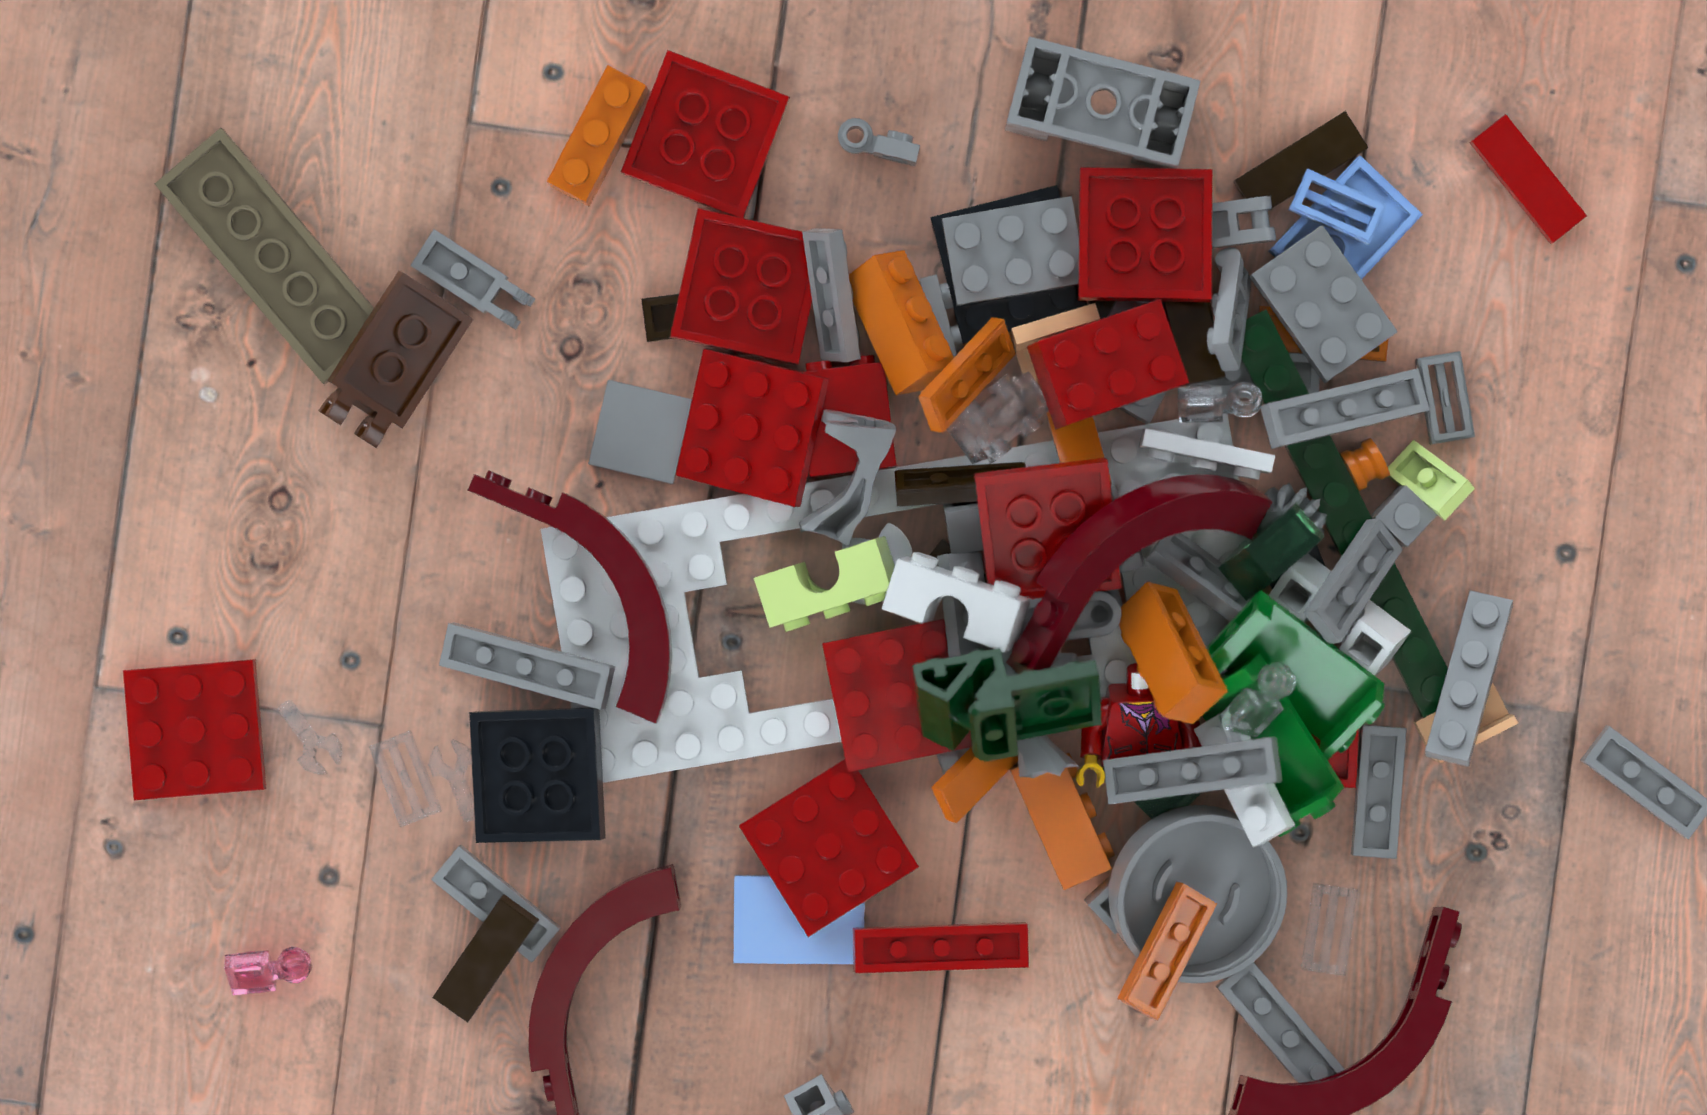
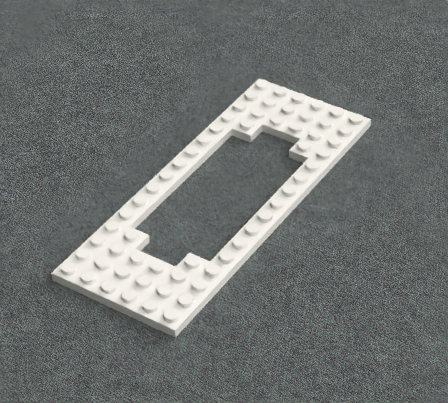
M1227 411L1098 433L1104 457H1107L1112 486L1116 485L1119 497L1149 483L1175 476L1206 474L1239 480L1238 476L1233 475L1235 467L1217 464L1216 471L1190 466L1192 458L1174 454L1173 462L1147 457L1149 449L1139 447L1142 430L1145 428L1233 446ZM1054 441L878 470L873 482L868 513L865 517L938 505L897 507L894 471L1025 462L1026 467L1059 463ZM853 475L806 483L801 507H792L746 494H739L607 517L634 544L648 564L660 588L667 609L672 640L671 679L666 702L657 724L615 707L621 694L628 668L629 635L625 612L613 582L599 562L580 543L554 527L541 528L561 651L615 666L606 709L599 710L603 783L842 742L833 699L749 713L742 670L699 678L685 592L727 585L720 542L799 529V522L810 513L831 502L843 492ZM1203 529L1182 533L1257 588L1249 538L1222 530ZM1157 542L1143 548L1141 552L1145 562L1144 567L1121 573L1126 602L1147 581L1177 589L1207 647L1230 621L1146 561ZM1119 625L1112 633L1106 636L1088 638L1091 654L1077 656V662L1096 660L1100 678V697H1105L1108 685L1127 683V666L1137 663L1129 646L1125 644L1121 637ZM570 702L571 708H591Z

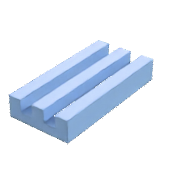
M1306 169L1288 210L1369 245L1387 203L1310 169ZM1311 182L1373 209L1372 217L1309 190ZM1305 198L1367 226L1366 231L1364 232L1305 206L1302 202Z

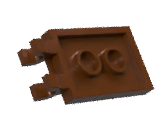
M398 271L327 381L338 388L325 400L319 412L341 425L352 405L356 406L369 416L361 422L354 434L377 448L392 422L403 429L473 319L405 273Z

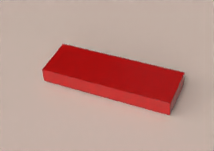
M1506 114L1470 142L1471 146L1550 244L1557 241L1587 217L1586 213Z

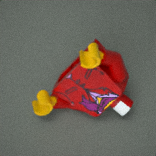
M1132 663L1128 665L1127 683L1108 685L1105 698L1100 699L1102 725L1081 729L1080 757L1084 759V765L1076 772V782L1079 786H1083L1084 771L1092 769L1097 775L1096 788L1100 787L1105 779V772L1102 768L1104 766L1103 760L1202 747L1194 731L1195 728L1200 726L1199 719L1194 724L1163 717L1154 706V697L1146 681L1138 673V664ZM1099 759L1101 762V766L1097 764V760Z

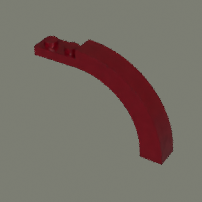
M488 470L485 478L474 474L467 491L564 532L589 551L604 568L620 597L629 635L628 668L625 682L615 707L657 724L666 702L671 679V630L660 588L638 549L607 517L567 493L562 492L555 508L550 506L553 497L529 487L524 495L510 489L512 480Z
M1206 474L1183 475L1158 480L1136 488L1113 500L1082 523L1062 543L1045 565L1036 582L1047 591L1036 605L1030 621L1021 637L1015 642L1006 663L1018 674L1027 670L1039 671L1050 669L1092 595L1109 575L1128 558L1161 539L1187 531L1203 529L1222 530L1252 539L1273 501L1251 484L1234 478Z
M674 864L652 869L634 876L610 889L594 901L568 928L545 964L531 1007L528 1050L531 1072L549 1069V1075L543 1076L544 1090L547 1101H555L557 1115H580L567 1045L569 1011L580 978L595 955L621 932L651 917L680 910L681 901Z
M1433 907L1404 1007L1388 1034L1371 1052L1345 1070L1313 1081L1274 1083L1240 1075L1229 1115H1351L1375 1103L1402 1083L1421 1063L1433 1046L1448 1015L1452 1001L1437 997L1436 993L1437 989L1443 990L1449 976L1450 966L1445 964L1449 948H1455L1461 934L1462 924L1457 922L1460 912L1446 907Z

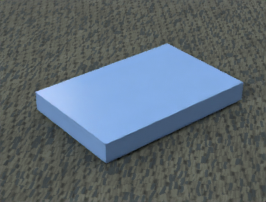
M1359 155L1335 181L1387 203L1370 244L1366 245L1324 226V228L1362 280L1423 214ZM1328 189L1322 194L1370 217L1374 213L1373 209ZM1316 203L1310 206L1314 210L1364 232L1366 231L1367 226ZM1301 216L1269 252L1274 257H1277L1321 226V224Z
M735 875L733 963L853 964V928L864 927L865 902L808 938L769 875Z

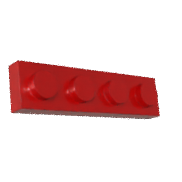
M1026 922L853 928V971L855 973L1029 967L1028 924Z

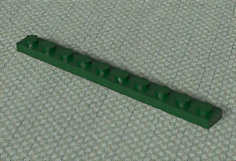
M1267 309L1247 318L1241 361L1253 385L1259 392V397L1263 404L1309 394ZM1331 436L1285 446L1302 482L1307 487L1311 499H1321L1317 511L1327 515L1324 525L1340 557H1342L1365 521L1372 519ZM1394 563L1369 600L1411 630L1392 659L1420 715L1425 718L1437 710L1448 667Z

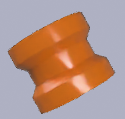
M1371 438L1362 441L1360 448L1354 451L1345 450L1339 453L1358 491L1367 488L1368 482L1375 478L1382 480L1390 476L1388 466Z

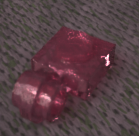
M289 947L280 953L277 961L271 960L269 950L225 955L224 969L232 995L276 991V982L281 979L293 984L303 982L312 970L310 955L299 947Z

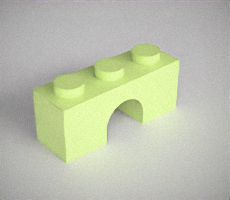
M879 537L835 551L839 565V578L831 589L821 588L811 580L805 562L755 577L754 581L769 627L783 624L785 632L809 625L808 616L821 611L824 612L825 619L850 612L848 603L864 598L866 606L884 601L895 567L886 537Z

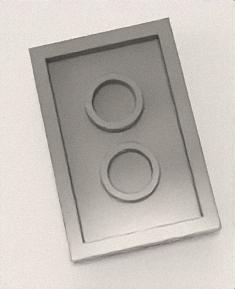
M1072 196L942 218L957 306L1078 285L1079 235Z
M1323 225L1316 228L1249 276L1324 383L1398 332Z

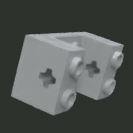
M1029 36L1005 131L1047 141L1050 135L1132 156L1131 163L1149 168L1177 169L1201 80ZM1105 90L1115 97L1116 107L1111 113L1103 115L1093 110L1091 97L1095 92Z

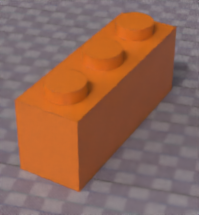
M607 65L546 181L552 188L590 207L649 94L647 85Z
M905 250L873 255L849 274L850 284L853 289L852 301L895 395L922 391L949 364L954 356Z
M1147 581L1120 607L1121 620L1119 627L1121 629V637L1125 644L1129 646L1138 664V673L1146 681L1154 697V706L1157 711L1167 719L1194 724L1228 690L1178 590Z
M1014 765L1010 772L1062 888L1066 890L1111 870L1108 859L1115 856L1105 832L1097 835L1090 819L1096 817L1097 813L1088 793L1085 792L1079 795L1072 779L1076 778L1077 768H1064L1060 776L1047 772L1038 777L1030 778L1019 777V765Z

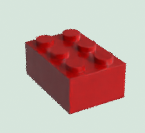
M1161 299L1050 336L1027 346L1055 430L1189 383Z

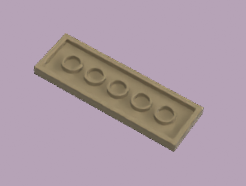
M220 128L160 178L155 185L323 384H326L374 307L226 131Z

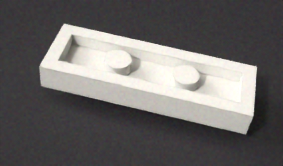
M1147 428L1142 430L1139 447L1149 449L1147 457L1173 462L1174 454L1192 458L1190 466L1216 471L1217 464L1235 467L1233 475L1259 480L1260 473H1272L1275 455Z
M1236 708L1226 709L1194 729L1202 747L1252 740ZM1274 783L1224 790L1253 847L1263 845L1295 826Z

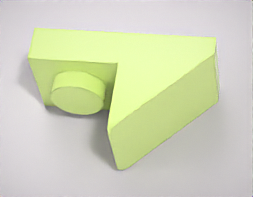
M1414 440L1388 466L1390 472L1388 477L1398 486L1406 485L1443 520H1446L1475 489L1468 479Z

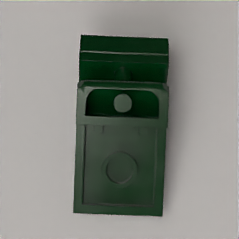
M997 648L992 650H975L969 654L944 659L933 658L923 663L912 665L922 734L927 739L953 752L969 731L971 732L974 756L979 760L987 762L1018 756V740L1102 725L1100 678L1096 660L1070 662L1060 667L1039 671L1027 670L1019 675L1007 677L1001 649Z

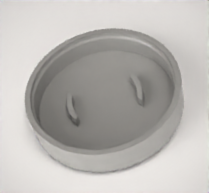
M1191 805L1164 812L1140 827L1126 842L1115 861L1109 882L1110 913L1119 936L1137 958L1176 882L1188 885L1217 903L1178 982H1214L1238 973L1263 954L1281 926L1287 904V881L1282 862L1269 841L1263 845L1253 847L1237 814L1216 806Z

